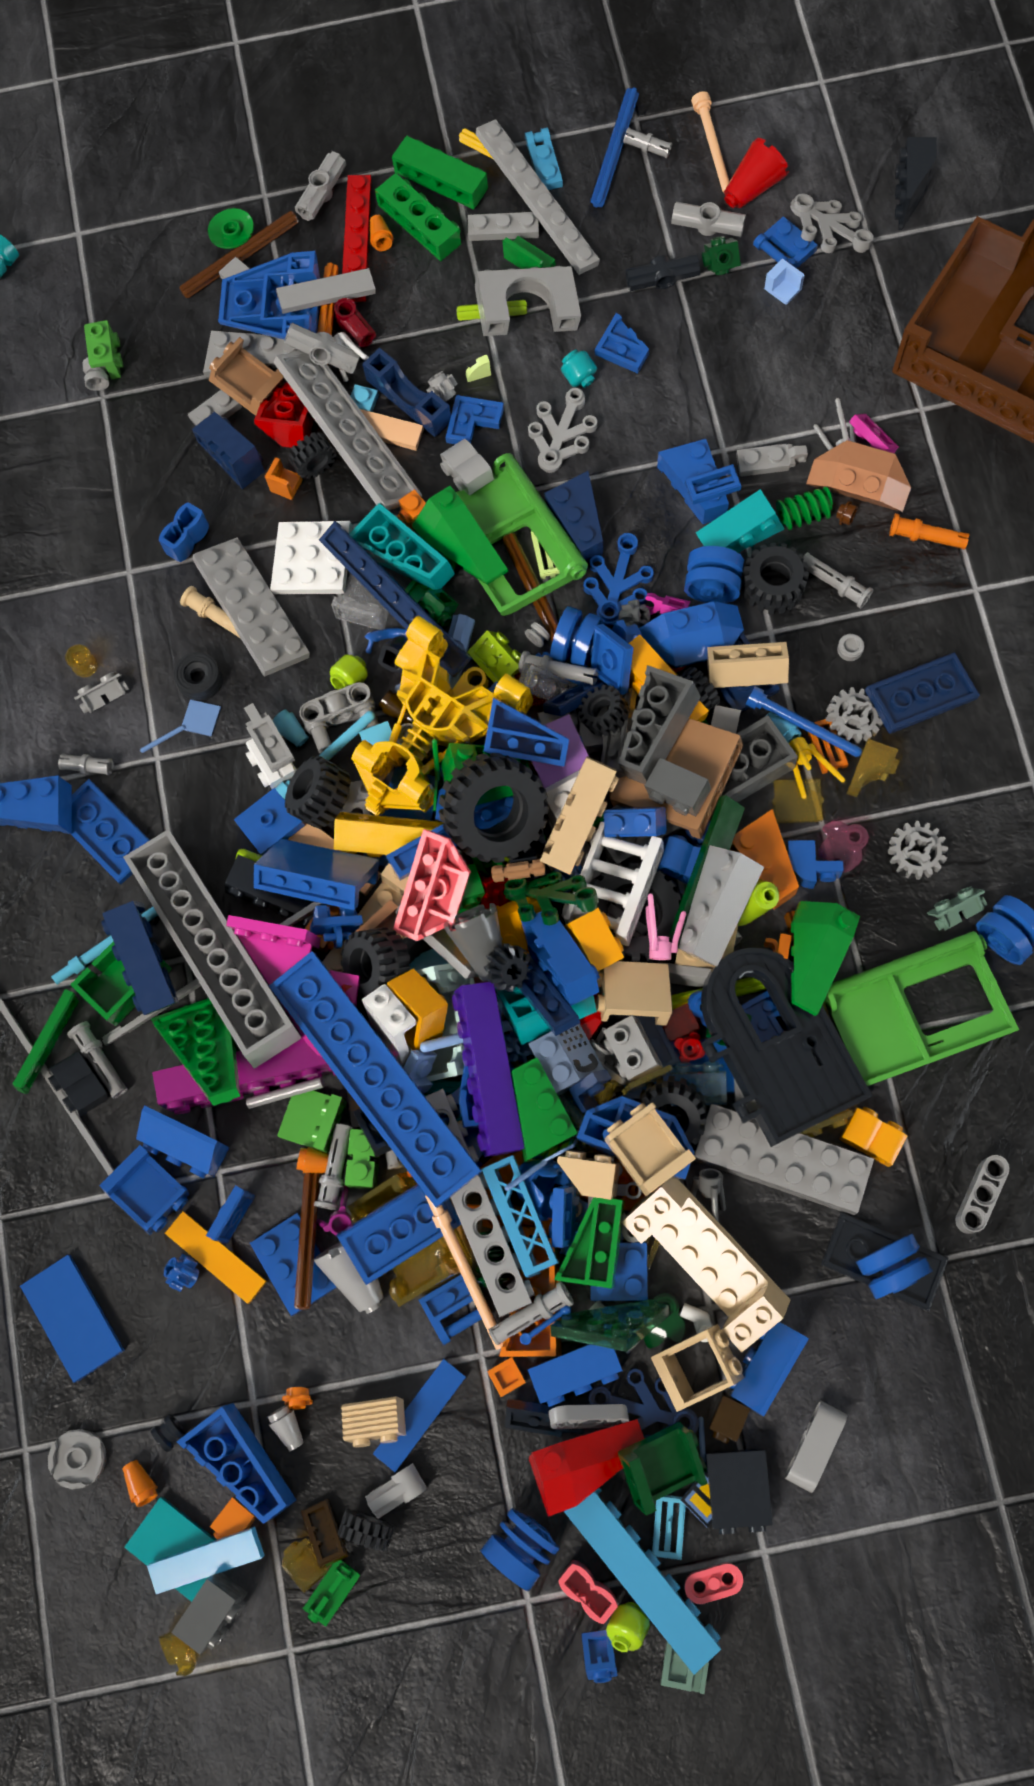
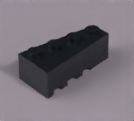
M239 854L225 881V893L249 901L259 908L277 912V915L285 919L290 918L314 902L255 889L254 864L256 862ZM313 913L300 921L302 926L306 927L313 917Z

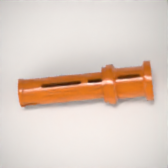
M896 513L894 514L889 536L892 537L900 535L910 538V541L922 539L963 550L966 549L969 540L967 539L969 538V533L923 524V521L918 518L915 520L902 518Z

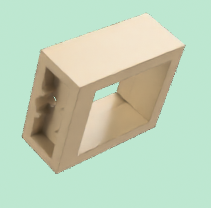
M718 1324L651 1357L677 1412L744 1379L741 1363L733 1356L729 1348L728 1337L720 1330ZM707 1338L726 1379L694 1394L675 1353Z

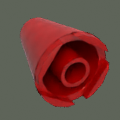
M757 138L752 142L724 190V200L731 208H742L789 174V171H785L788 164L784 157L773 145L769 148L764 145L766 140L762 138Z

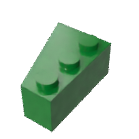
M593 1197L554 1280L610 1289L615 1287L625 1200Z

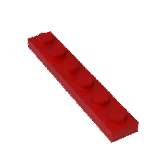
M348 175L342 274L368 269L372 192L371 175ZM366 296L351 300L354 302H366Z

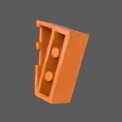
M771 809L736 833L730 850L742 853L764 866L759 879L773 883L779 891V901L773 907L775 910L796 895L799 885L773 809Z

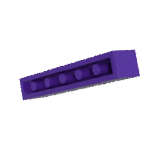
M490 982L461 985L454 991L452 1004L454 1010L458 1011L460 1021L457 1023L459 1038L463 1039L464 1043L462 1059L464 1065L468 1066L470 1076L467 1079V1087L469 1093L473 1094L475 1106L472 1107L474 1121L478 1123L480 1134L477 1136L478 1147L480 1151H483L484 1158L518 1152L525 1148L495 987Z

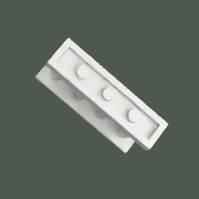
M600 822L598 830H595L590 840L591 848L580 875L585 877L587 887H592L596 890L598 898L623 905L625 910L622 918L608 917L611 924L609 928L613 929L622 945L629 946L664 852L662 838L652 836L649 845L641 846L613 837H605L604 822ZM603 847L640 856L641 860H643L640 869L632 870L599 860ZM594 871L631 880L632 884H634L631 893L622 894L591 885L590 882ZM565 903L562 911L565 924L587 914L582 912L577 905Z

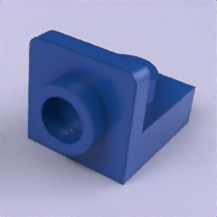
M606 1630L581 1633L588 1680H594L596 1683H605L610 1681L611 1677L618 1676L614 1647L612 1646V1641L607 1636Z

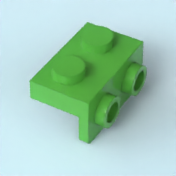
M108 320L85 324L84 330L90 367L105 366L111 379L121 378L120 368L123 367L120 353H117V347H120L117 332L112 331Z

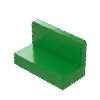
M517 236L514 241L507 237L502 241L504 258L520 269L556 266L554 258L520 236Z

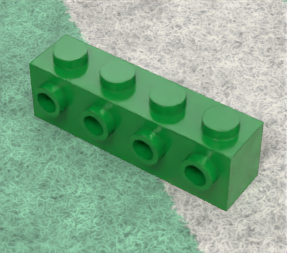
M406 136L392 155L395 173L473 210L488 190L487 173L482 169L466 164L459 158L451 157L440 149H434L418 139Z

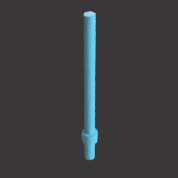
M151 907L142 914V917H145L148 922L158 916L154 907ZM110 935L80 957L75 956L69 960L67 966L51 976L54 982L58 985L72 974H79L86 969L85 965L96 959L113 942L112 936Z

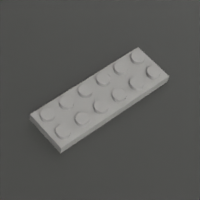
M238 537L193 554L195 565L229 617L264 677L309 658L310 652Z

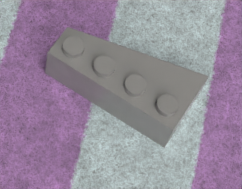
M710 845L678 949L717 967L764 866L742 853Z

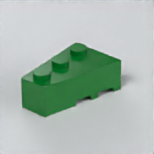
M538 1058L510 1072L525 1148L522 1150L523 1163L577 1134Z

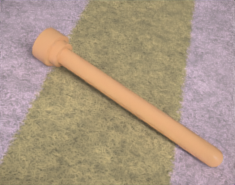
M703 91L695 94L691 102L694 111L701 116L720 185L724 193L730 181L709 112L712 105L708 92Z

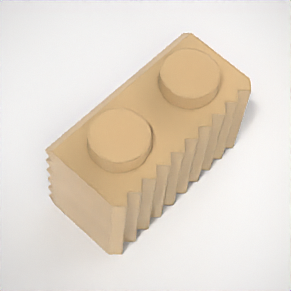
M395 1396L343 1404L341 1406L343 1440L353 1443V1447L370 1446V1441L380 1439V1443H393L398 1441V1436L406 1435L404 1399Z

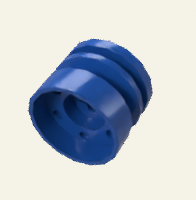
M511 1508L507 1515L516 1524L515 1527L503 1520L500 1526L508 1535L507 1538L503 1539L498 1535L492 1534L480 1551L502 1574L529 1592L541 1575L533 1564L535 1559L548 1565L551 1560L542 1551L543 1548L556 1555L560 1547L554 1542L550 1533L536 1520Z

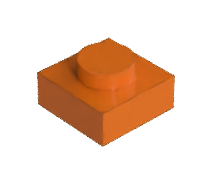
M513 1357L487 1371L500 1397L526 1383Z

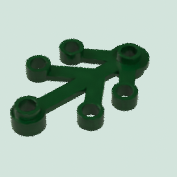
M551 872L547 876L530 882H526L525 878L508 880L505 883V898L517 903L519 907L518 914L523 922L531 921L536 917L534 906L528 904L526 897L537 900L542 911L543 923L548 926L556 924L560 919L557 909L552 907L550 901L574 904L582 912L586 913L594 911L599 902L596 890L592 887H587L583 875H575L563 881L560 872ZM571 889L572 892H576V893H575V894H571V893H565V892H562V891Z

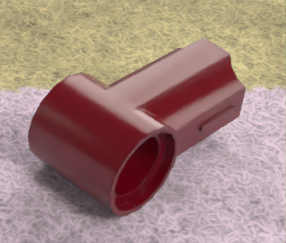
M349 298L339 299L334 306L339 327L346 330L359 348L367 347L376 337L375 331L358 312L353 300Z

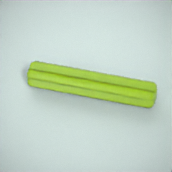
M526 300L507 301L509 316L527 314ZM478 304L458 306V320L480 319Z

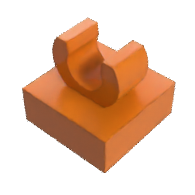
M781 933L778 942L775 939L766 938L764 947L771 948L774 952L783 955V958L788 959L792 935Z

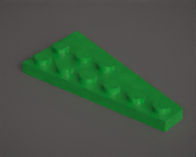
M209 998L151 1018L157 1031L213 1106L240 1097L235 1040Z

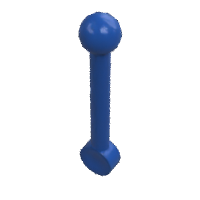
M566 1305L562 1307L552 1318L547 1319L531 1332L523 1333L520 1336V1342L528 1345L531 1342V1338L563 1315H569L571 1313V1306Z

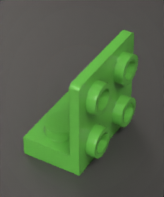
M316 1091L292 1096L281 1123L278 1137L329 1154L335 1129L334 1126L340 1123L347 1101L334 1094L329 1096Z

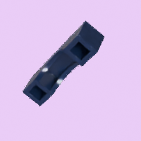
M381 348L376 350L363 363L366 380L418 424L423 425L424 429L431 435L436 437L449 424L451 418L449 405L433 391L424 393L415 387L401 371L398 363Z

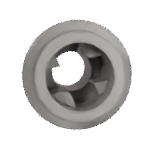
M288 1405L277 1409L267 1416L270 1421L269 1427L287 1447L288 1451H292L304 1443L294 1410H290Z

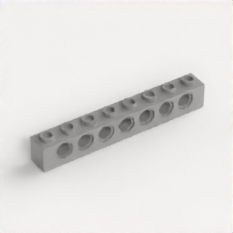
M441 1089L425 1096L440 1116L445 1115L449 1117L448 1127L476 1163L479 1162L474 1146L468 1147L464 1137L469 1135L467 1129L463 1128L462 1120L457 1121L453 1111L458 1108L452 1094L446 1095L445 1091ZM482 1172L454 1194L451 1200L498 1315L503 1317L531 1304L532 1300L530 1297L535 1296L529 1279L525 1281L522 1279L519 1271L522 1267L516 1253L512 1254L508 1243L511 1240L505 1226H500L497 1218L500 1213L494 1199L490 1200L486 1189L489 1186ZM478 1193L482 1197L481 1205L475 1209L469 1208L467 1205L468 1196ZM482 1220H490L493 1223V1230L489 1235L484 1236L478 1232V1224ZM495 1246L502 1247L504 1250V1258L497 1263L491 1262L489 1259V1251ZM511 1273L514 1275L516 1283L512 1289L504 1290L500 1286V1278L503 1274Z

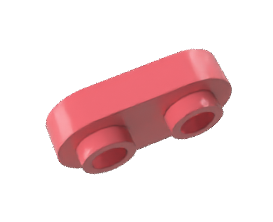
M725 1562L690 1573L685 1580L684 1589L687 1597L693 1603L705 1604L738 1593L743 1585V1575L736 1565ZM725 1573L733 1575V1580L729 1584L722 1581V1576ZM697 1581L705 1584L702 1592L694 1590V1584Z

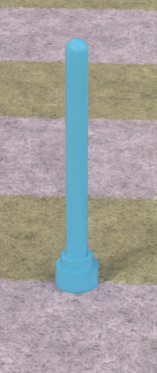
M367 711L319 756L330 760L375 719V713ZM289 780L285 783L282 781L275 787L284 799L290 783Z

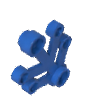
M624 533L618 538L620 556L614 578L605 566V560L602 556L594 555L590 559V569L599 574L610 592L607 600L599 589L597 579L593 577L585 579L583 584L586 594L592 595L599 606L597 608V615L603 617V624L614 625L616 621H619L621 606L628 604V601L639 600V605L647 602L645 600L647 591L643 588L635 589L633 595L618 602L619 595L641 582L649 583L653 580L654 572L650 566H642L638 572L624 579L630 555H633L638 547V540L631 533ZM624 545H631L632 548H630V549H625V548H623V546H624ZM596 561L602 563L600 566L593 565V563ZM643 572L650 573V576L643 577L641 574ZM592 583L595 585V587L593 589H589L587 585ZM638 594H642L644 598L640 600L637 599L635 596ZM611 611L614 615L606 616L605 613Z

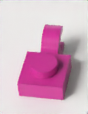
M648 593L645 600L654 603L653 607L647 606L650 615L655 614L657 611L663 614L688 608L691 602L670 596L663 598L654 593Z

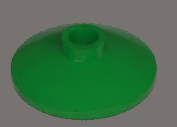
M236 208L219 212L212 218L208 226V236L211 242L223 249H232L243 245L250 239L254 231V223L251 216L246 211Z

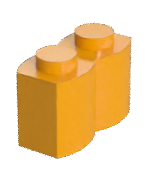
M863 1107L862 1110L859 1108L855 1109L839 1139L887 1167L892 1166L907 1138V1135L902 1132L903 1128L892 1121L882 1122L877 1118L878 1114L867 1107Z

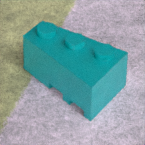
M760 489L697 531L696 534L703 546H720L739 553L784 530V527Z

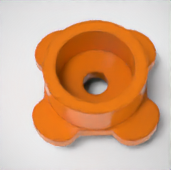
M304 1387L288 1388L286 1395L282 1397L285 1405L294 1410L305 1409L306 1405L313 1404V1400H311L309 1395V1389Z

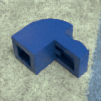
M815 840L787 842L786 850L798 885L814 889L817 879H820L822 882L836 881V878L841 877L843 861H816Z

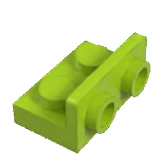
M487 630L467 651L493 682H499L506 673L514 678L519 672V661L522 654L515 649L512 650L508 645L509 640L499 631L496 633Z

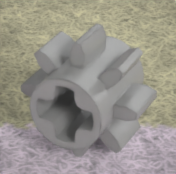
M441 371L428 380L430 388L426 390L427 393L433 391L443 401L449 400L456 394L454 386L458 383L452 374L445 375Z

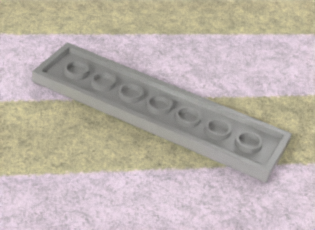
M300 350L276 355L273 363L376 505L380 503L387 510L400 507L398 500L414 489L422 497L421 492L327 364H315L308 354Z

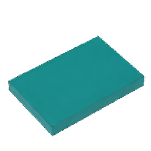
M160 1497L124 1548L145 1565H148L153 1561L217 1539L164 1497ZM209 1577L175 1589L192 1602Z

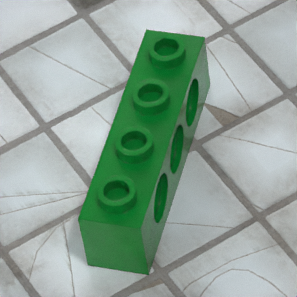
M395 173L375 189L378 206L440 262L461 245L459 226L454 221L448 220L440 208L431 205L423 193H418L413 189L407 179H402Z

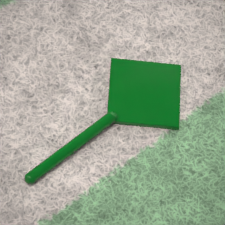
M433 739L432 748L435 770L433 811L436 812L438 790L442 789L443 780L440 778L438 743L436 739Z

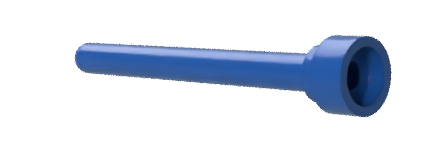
M756 686L754 687L745 705L753 709L755 707L761 709L762 707L855 757L861 756L862 749L857 745L767 698L768 695L764 694V690Z

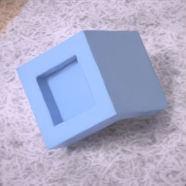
M781 259L767 273L764 289L787 305L802 290L804 274L784 259Z

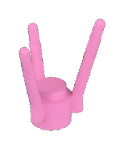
M648 894V906L645 907L649 936V959L671 960V953H678V941L684 925L686 912L682 911L671 943L669 942V937L657 936L653 894Z

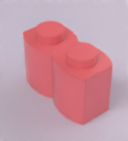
M572 1560L560 1574L558 1582L561 1589L571 1599L581 1602L584 1611L594 1621L604 1624L618 1607L617 1599L611 1589L605 1584L595 1581L591 1571L581 1562Z

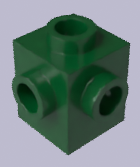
M724 236L712 238L711 243L704 244L705 252H702L703 265L709 271L715 272V275L729 273L730 268L741 266L737 240L733 238L725 239Z
M443 589L427 591L418 602L443 629L451 624L452 616L459 605Z

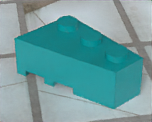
M515 987L513 992L495 988L500 1008L521 1045L551 1032L550 1028L519 988ZM593 995L571 1006L579 1016V1019L597 1012Z

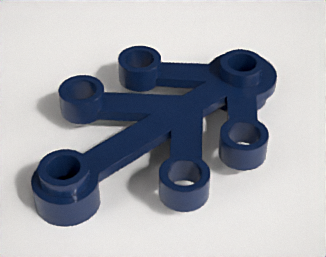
M631 1369L627 1374V1381L630 1385L634 1386L643 1404L612 1396L610 1391L602 1386L595 1387L589 1395L590 1405H626L628 1413L641 1416L638 1418L641 1430L657 1421L669 1424L665 1427L667 1428L678 1423L682 1417H687L690 1421L687 1427L688 1430L692 1429L696 1433L699 1427V1420L694 1411L684 1408L677 1412L667 1390L660 1391L658 1389V1383L661 1380L659 1377L655 1381V1390L664 1396L671 1412L660 1410L644 1382V1374L639 1369ZM638 1372L641 1375L640 1382L632 1383L630 1380L631 1373ZM597 1393L605 1394L606 1401L603 1404H598L595 1401ZM650 1434L644 1435V1438H647V1437H649V1436H651V1435H650Z

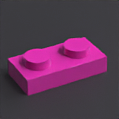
M855 414L849 421L854 427L853 431L862 439H866L871 444L870 447L890 453H895L899 448L867 414Z

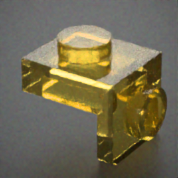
M306 1538L300 1543L297 1541L293 1542L283 1552L285 1556L282 1560V1567L303 1593L308 1591L327 1573L326 1568L321 1569L319 1567L316 1556L309 1548V1541Z

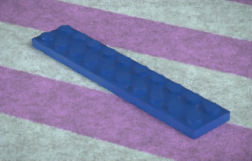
M311 951L269 985L435 1208L440 1207L483 1172L315 952Z

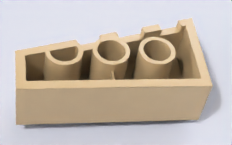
M586 756L540 858L541 862L569 875L574 865L579 866L585 853L582 851V847L585 841L590 842L596 827L592 825L596 816L601 817L607 806L604 798L608 791L613 792L619 778L615 776L616 769Z

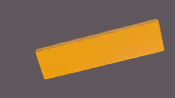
M182 1211L165 1234L247 1304H250L268 1281L224 1244L207 1237L208 1231L186 1212Z

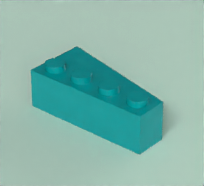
M380 503L349 533L380 565L433 590L441 589L455 574L447 559Z

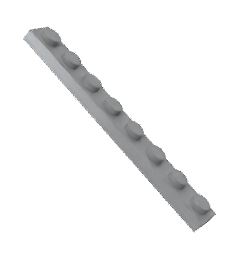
M495 119L477 127L475 135L578 275L597 267L600 259L498 121Z

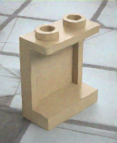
M617 961L598 971L600 979L597 980L600 995H597L596 1009L601 1012V1021L607 1022L609 1015L655 1017V1025H667L672 1014L668 964Z
M653 1102L647 1107L644 1103L637 1106L630 1112L632 1118L625 1123L620 1119L607 1129L609 1135L604 1139L645 1196L649 1195L696 1159L689 1149L686 1151L656 1112V1105Z

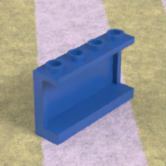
M280 838L254 864V888L355 910L358 907L360 889L366 883L375 885L378 882L379 859Z

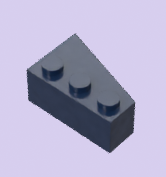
M214 411L192 429L197 442L241 489H244L265 472L261 463L263 458L256 450V447L233 428L226 417L222 418Z
M586 471L545 492L544 495L546 504L588 563L594 555H603V538L589 472Z

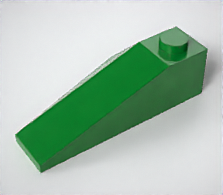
M451 486L428 499L412 524V528L420 538L432 548L442 553L449 561L453 560L461 565L466 572L487 585L508 572L507 567L480 526Z
M800 901L798 903L791 923V933H794V946L791 947V956H794V971L791 973L792 1004L814 1016L818 1015L852 942L859 922V915L838 903Z

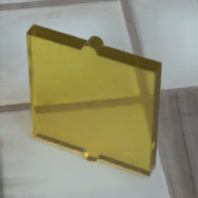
M820 779L802 780L807 796L806 799H802L796 780L774 781V799L772 804L775 805L777 823L823 821L822 803L824 798L821 797Z
M671 1065L629 1083L622 1090L623 1095L644 1087L650 1082L657 1081V1078L665 1077L673 1070Z

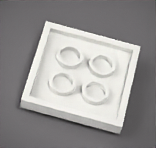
M334 521L279 522L270 589L273 594H345L348 570L319 541L320 537ZM336 521L348 533L352 531L353 525L350 521Z

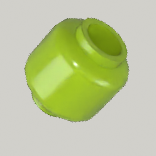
M349 654L342 656L330 669V681L337 690L354 683H363L368 676L365 661L359 656Z
M627 1602L618 1605L612 1613L606 1627V1633L612 1641V1646L618 1651H635L643 1645L650 1628V1622L638 1604Z

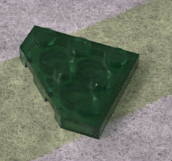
M649 1299L562 1315L561 1318L550 1325L551 1337L627 1352L669 1317V1306Z

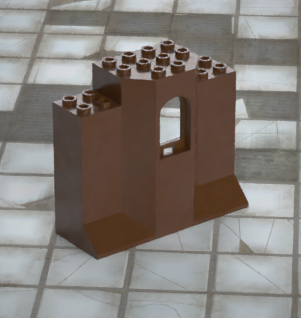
M978 216L975 218L904 329L892 373L1034 443V335L1014 325L1028 302L1034 299V219L1024 235L1020 237L1012 231L993 224L989 220ZM1021 337L1030 341V346L1018 341L1017 338Z

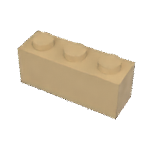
M786 642L707 647L709 683L713 684V688L788 683L789 656Z

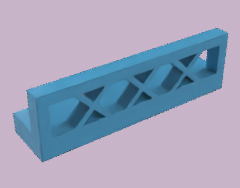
M511 1155L482 1168V1171L524 1275L531 1278L540 1274V1271L558 1264V1260L525 1181L523 1180L519 1183L520 1189L514 1187L509 1191L505 1190V1186L508 1184L503 1182L498 1169L510 1164L514 1172L512 1181L522 1175L514 1155ZM513 1190L524 1196L525 1202L521 1212L514 1209L510 1199ZM527 1208H529L531 1216L525 1214ZM524 1217L533 1220L536 1225L532 1239L525 1236L521 1226ZM538 1235H540L543 1243L536 1241ZM534 1245L545 1248L550 1260L537 1265L532 1253Z

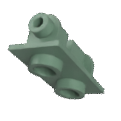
M973 887L964 888L957 893V897L936 903L934 905L935 908L927 912V914L937 917L938 920L935 921V925L939 930H948L962 922L959 915L960 911L968 919L984 910L987 902L983 896H979L984 894L985 891Z

